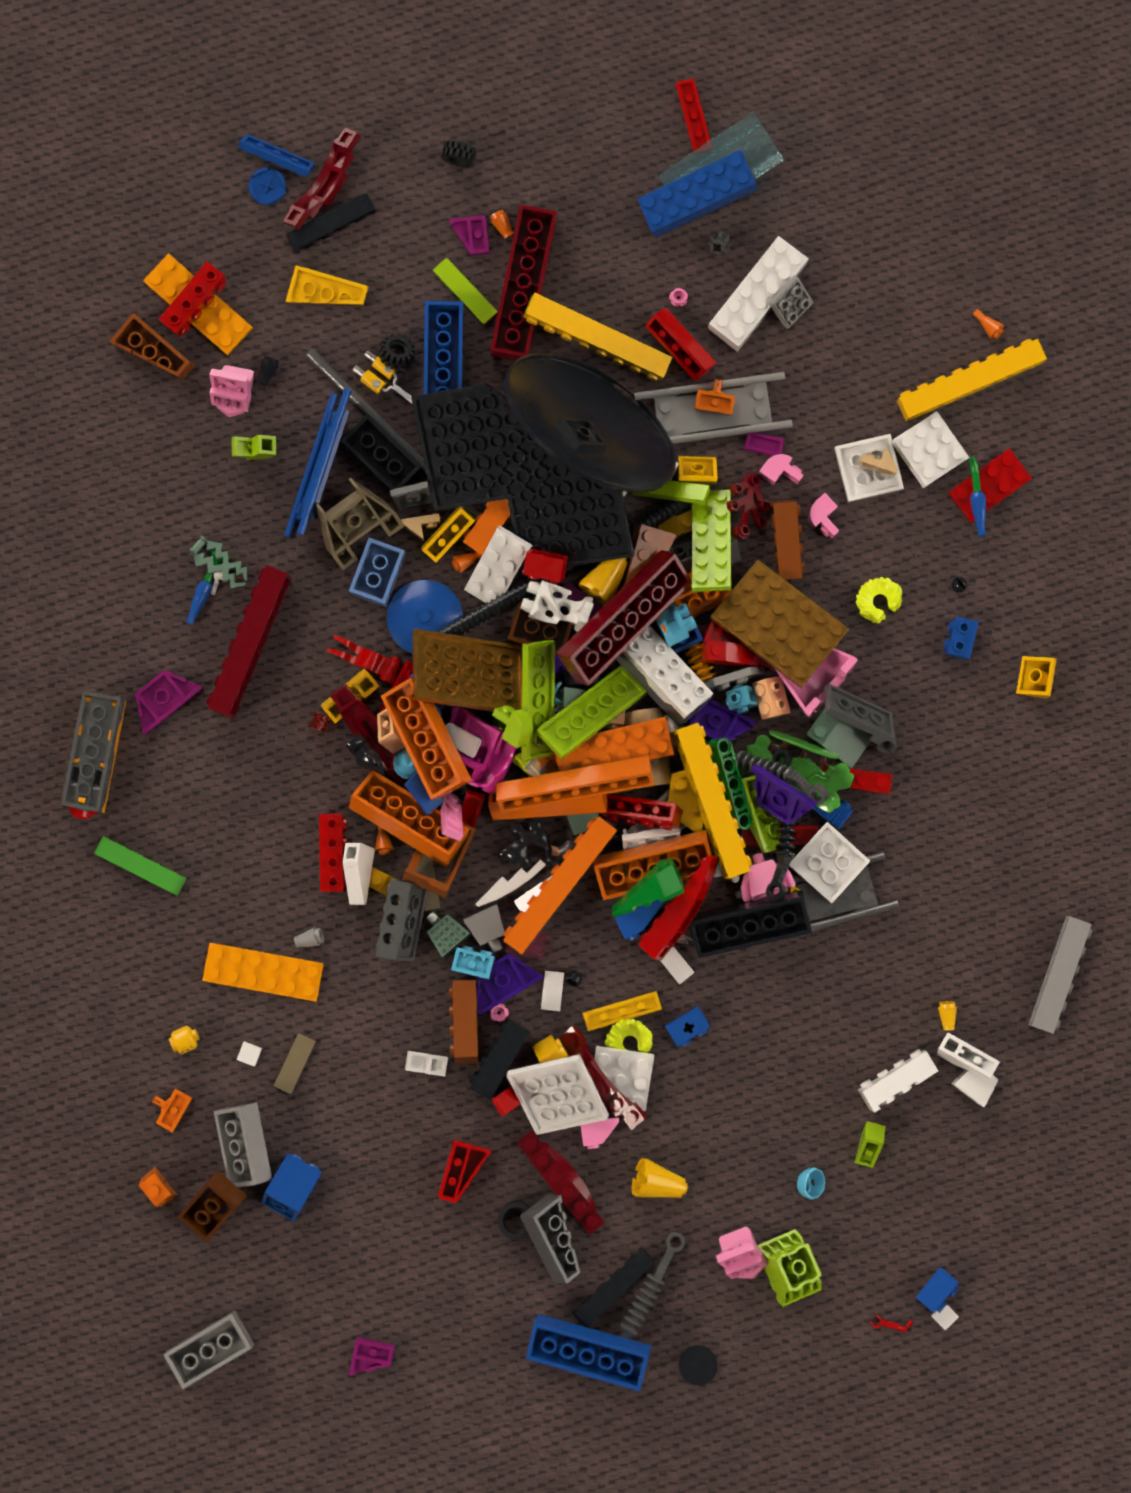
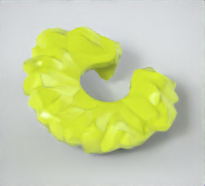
M883 577L873 580L869 579L868 582L861 586L859 594L856 595V605L860 610L859 614L865 619L871 620L872 623L879 624L886 617L884 611L877 609L873 604V599L876 595H884L888 601V609L896 612L901 606L902 589L888 577L886 579Z
M621 1019L620 1022L612 1025L609 1034L606 1035L605 1045L608 1048L627 1050L623 1046V1040L627 1036L636 1038L638 1050L642 1053L649 1052L653 1045L652 1033L639 1020Z

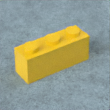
M462 506L458 507L422 545V551L436 563L474 523V517Z

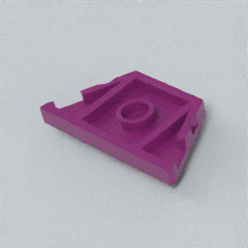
M164 670L135 693L144 735L148 734L196 696L203 688Z

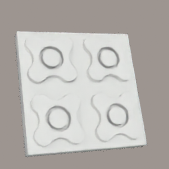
M580 1055L507 1072L506 1076L536 1135L608 1120L609 1114Z

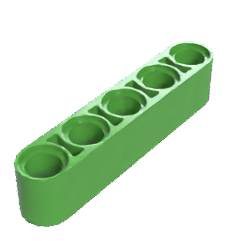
M105 836L102 837L94 854L175 895L179 894L187 879L143 857V855L109 840Z

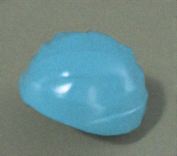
M815 1167L803 1171L797 1180L799 1193L810 1200L822 1195L825 1188V1177L822 1171ZM812 1179L815 1182L814 1186L811 1184Z

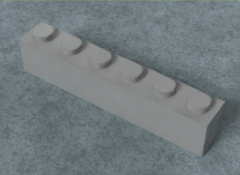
M1066 916L1032 1012L1029 1026L1052 1034L1059 1029L1061 1023L1059 1017L1061 1012L1063 1013L1066 1009L1067 1002L1065 1000L1067 994L1070 995L1073 989L1071 982L1073 977L1077 976L1080 966L1078 962L1085 954L1086 947L1084 945L1086 939L1089 940L1091 937L1092 929L1090 928L1092 924Z

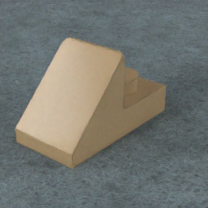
M886 446L882 451L880 460L877 459L876 455L866 453V455L862 454L858 463L860 466L892 477L898 471Z
M439 514L401 519L404 527L423 541L422 527L426 526V529L437 528L438 524H441Z

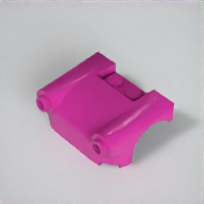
M452 706L449 723H453L482 739L474 758L457 750L472 779L468 784L475 787H483V791L492 794L496 792V783L503 782L519 748H515L502 739L504 731L478 718L474 712L465 707Z

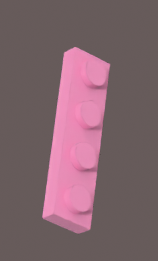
M449 793L442 797L444 802L440 804L442 834L460 841L463 836L461 799L457 795Z

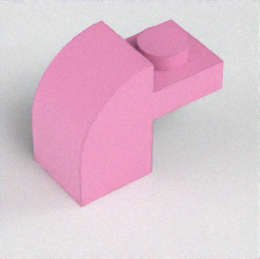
M778 454L769 458L758 473V475L772 485L775 484L781 474H784L796 484L804 476L797 466L789 465L792 457L785 454Z
M826 493L819 497L809 511V523L813 530L820 525V531L823 535L833 538L838 534L839 530L827 517L838 506Z

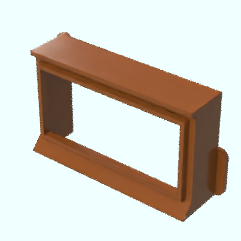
M463 823L464 826L470 829L467 841L459 850L444 883L415 872L423 856V853L415 850L401 881H409L445 899L476 829Z

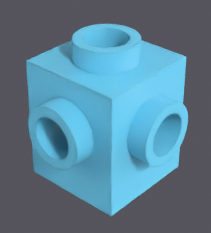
M736 685L732 687V690L726 691V704L729 710L736 711L737 714L746 713L748 709L758 706L753 687Z

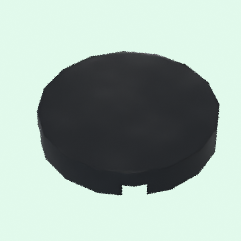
M690 1346L683 1351L679 1358L680 1374L685 1381L692 1385L700 1386L707 1384L717 1373L718 1363L716 1356L705 1346Z

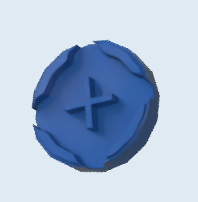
M265 167L253 173L248 187L255 201L263 205H272L283 198L287 186L285 178L278 170Z

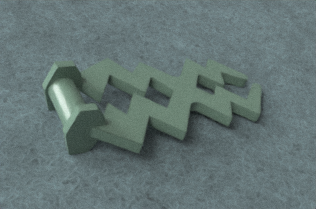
M201 536L196 544L188 550L194 556L196 567L207 564L208 574L223 572V583L230 581L231 589L246 586V583H235V573L229 574V570L236 568V576L243 573L244 580L248 581L247 567L241 568V561L229 563L228 551L222 552V543L207 541L206 538ZM206 544L207 551L216 549V559L223 558V564L214 566L213 556L204 558L205 553H197Z

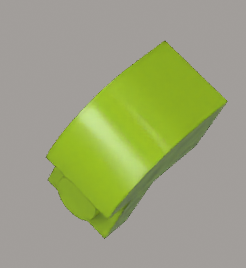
M257 435L253 438L234 436L231 438L232 457L255 460L268 459L276 455V436Z
M506 705L495 708L492 715L507 725L502 739L515 748L528 745L533 731L532 720L525 709L515 711L512 707Z

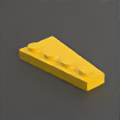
M295 265L286 302L364 305L369 286Z

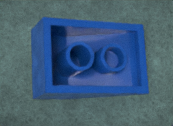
M656 900L649 907L640 905L635 911L614 918L623 938H628L631 941L639 937V932L644 930L664 902Z

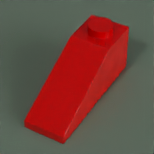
M710 640L702 644V663L759 667V656L745 645Z
M512 1086L502 1090L492 1098L501 1117L520 1105Z

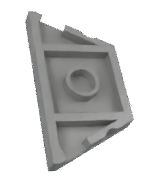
M763 666L748 667L713 678L704 684L711 691L717 689L720 692L729 689L730 685L734 683L736 685L746 684L750 678L766 674Z

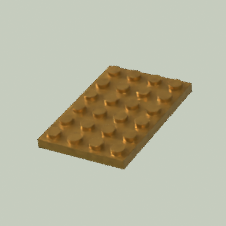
M759 560L754 563L710 616L712 621L800 688L806 684L849 631V628Z
M421 629L413 630L414 700L494 712L495 708L505 705L512 707L515 711L522 709L523 646Z

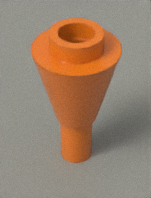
M979 309L975 310L973 315L981 322L990 339L994 337L996 339L999 338L1004 332V325L988 316L986 317Z
M478 552L453 556L451 563L455 571L459 570L462 573L475 563L476 560L480 559L482 555Z
M378 826L375 852H379V855L390 854V851L394 848L388 832Z

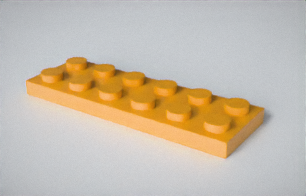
M168 253L143 282L171 305L194 275ZM216 294L213 302L202 310L200 318L191 323L227 356L253 329L249 323Z
M209 943L202 981L317 1002L324 963Z

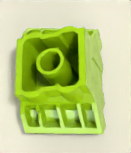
M795 1229L757 1245L762 1250L768 1266L764 1267V1270L770 1280L772 1289L776 1293V1299L782 1307L821 1291L822 1283L819 1277L822 1274L809 1244L804 1243L802 1236Z

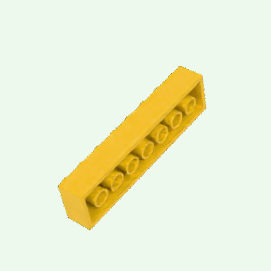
M695 723L672 732L715 856L720 858L718 865L723 879H729L751 871L750 866H752L749 855H745L743 850L746 847L742 836H738L737 829H739L736 818L732 819L730 813L732 806L729 799H725L724 792L726 790L723 782H719L717 777L719 770L717 764L712 763L710 756L713 754L710 745L705 743L704 737H706L703 726Z

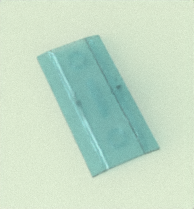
M753 111L658 176L665 186L741 149L753 177L756 179L784 160V158Z

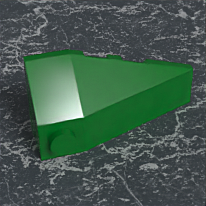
M673 858L659 861L657 865L612 906L613 917L633 912L640 905L649 907L653 901L659 900L664 902L684 893L683 876Z

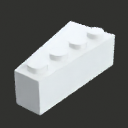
M918 1049L910 1054V1059L906 1061L901 1059L893 1064L895 1068L890 1071L885 1069L877 1074L878 1078L871 1081L868 1079L860 1084L861 1088L858 1091L869 1110L875 1113L880 1110L878 1105L889 1104L894 1100V1095L897 1093L898 1095L906 1093L912 1088V1084L918 1085L938 1072L927 1051H920Z

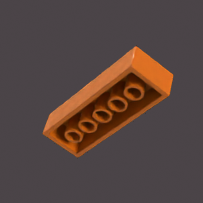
M409 678L381 695L431 800L442 798L472 781L435 704L414 700L413 678Z
M667 717L596 733L562 760L555 753L559 772L648 755L650 762L677 756Z
M371 771L351 795L349 805L351 810L444 867L449 865L467 841L469 828L463 825V836L460 841L443 835L441 811L435 809L427 815L410 792L376 771Z
M703 830L599 855L594 860V869L603 900L623 896L663 859L673 858L683 876V881H687L689 876L701 866L700 863L703 858L713 855L707 831Z

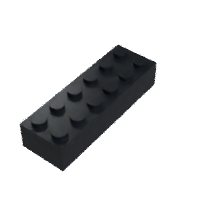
M803 890L786 893L785 898L779 902L764 898L698 913L690 923L698 958L812 933V925Z

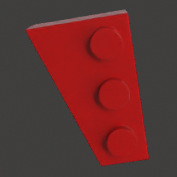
M454 1139L437 1198L457 1203L492 1149Z

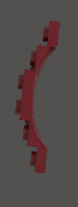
M344 128L339 137L335 139L319 175L306 193L291 205L290 211L283 220L287 225L299 230L308 216L314 218L322 205L326 207L330 205L348 178L345 171L355 157L351 151L361 138L357 132Z
M347 684L333 692L330 697L338 706V711L355 737L360 734L363 736L370 747L378 753L384 771L392 776L398 785L407 781L408 779L399 776L394 769L393 760L395 753H391L378 742L377 716L371 708L368 709L360 697H356Z
M575 1025L559 1037L569 1050V1057L581 1056L608 1112L616 1117L621 1116L631 1130L647 1118L639 1105L624 1096L606 1077L590 1053L585 1042L587 1041Z
M532 1130L517 1142L555 1194L561 1195L563 1204L581 1223L589 1235L605 1223L597 1213L594 1200L581 1177L555 1149L547 1143L540 1141Z

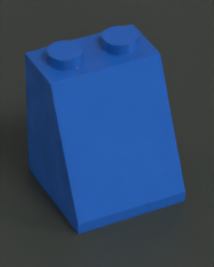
M288 1153L266 1189L261 1204L295 1222L322 1172L314 1164L308 1165L303 1162L302 1158L298 1155Z

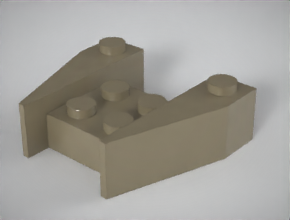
M352 478L349 481L356 491L325 512L318 502L315 503L326 549L342 570L358 560L349 546L373 528L380 525L390 537L404 527L396 512L387 502Z

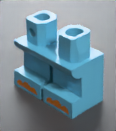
M672 602L669 608L665 609L655 619L668 647L689 638L688 631L697 628L692 616L682 620V618L690 615L685 603L675 607Z

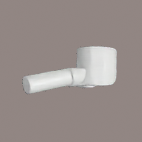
M221 571L214 573L215 580L210 593L212 595L216 593L219 580H223V572Z

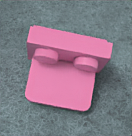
M228 365L223 366L222 370L211 369L209 374L212 386L209 392L211 404L215 405L228 417L248 412L252 396L251 388L254 372L249 369Z
M748 1227L738 1229L719 1238L722 1251L721 1254L716 1255L718 1263L724 1267L726 1275L731 1279H754L764 1267L768 1266L762 1250L757 1246L754 1236Z

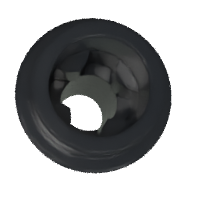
M265 355L264 359H261L257 381L267 385L278 369L279 361Z

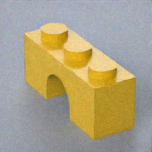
M365 669L361 670L346 683L356 697L359 696L360 699L366 698L379 687ZM331 697L320 705L334 723H337L342 718L338 711V706Z

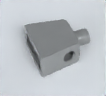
M497 904L463 919L480 946L488 943L492 953L503 949L499 937L503 936L505 931Z

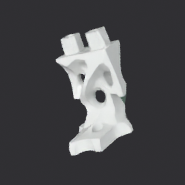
M543 580L540 583L529 582L526 591L535 594L534 601L524 598L520 607L529 613L528 617L551 624L567 621L575 625L574 630L576 632L588 622L593 607V597H585L582 601L576 602L567 599L568 595L572 593L570 590ZM560 592L563 596L562 598H555L553 593ZM562 606L568 608L569 613L567 615L561 613L560 608ZM547 610L552 611L553 616L548 617L545 615V612Z

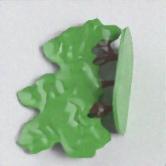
M770 730L769 734L782 740V743L773 745L771 739L762 734L757 737L754 744L747 745V754L751 753L753 757L757 755L760 759L762 757L766 758L767 761L772 760V752L774 750L782 748L787 751L786 748L789 743L803 748L800 757H792L793 760L790 766L794 767L797 773L811 786L821 784L827 788L829 792L828 799L821 805L816 804V807L827 813L833 812L834 809L839 808L841 805L840 797L836 792L850 788L854 775L850 773L846 763L832 766L826 760L827 757L839 759V754L794 736ZM807 751L822 755V758L817 763H814L807 757ZM783 755L780 757V764L783 763L785 760V757ZM823 765L827 768L825 772L822 770ZM791 785L793 788H795V789H797L798 791H800L801 793H803L799 788H797L796 786ZM815 791L817 796L822 797L819 792Z

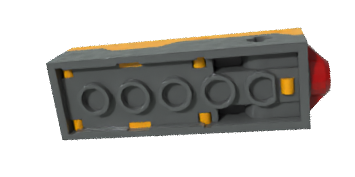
M87 691L82 693L61 805L66 806L74 818L88 820L98 812L105 813L126 707V700L121 697Z

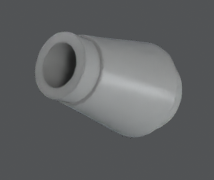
M314 927L295 936L294 942L297 948L320 946V943H324V935L321 928L316 929Z

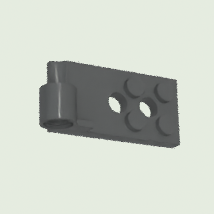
M827 683L824 687L825 713L848 725L872 734L870 741L877 744L879 752L883 754L894 752L897 744L892 712Z

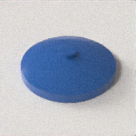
M418 580L405 585L393 596L387 610V625L392 638L398 646L413 654L412 632L414 629L438 632L439 628L443 629V626H449V623H454L455 619L459 620L461 616L463 618V611L458 598L447 586L432 580Z

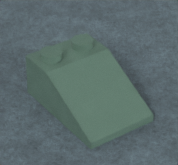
M825 707L805 734V737L816 745L839 754L840 758L838 760L846 763L851 769L871 742V735L835 717L829 716L825 713Z

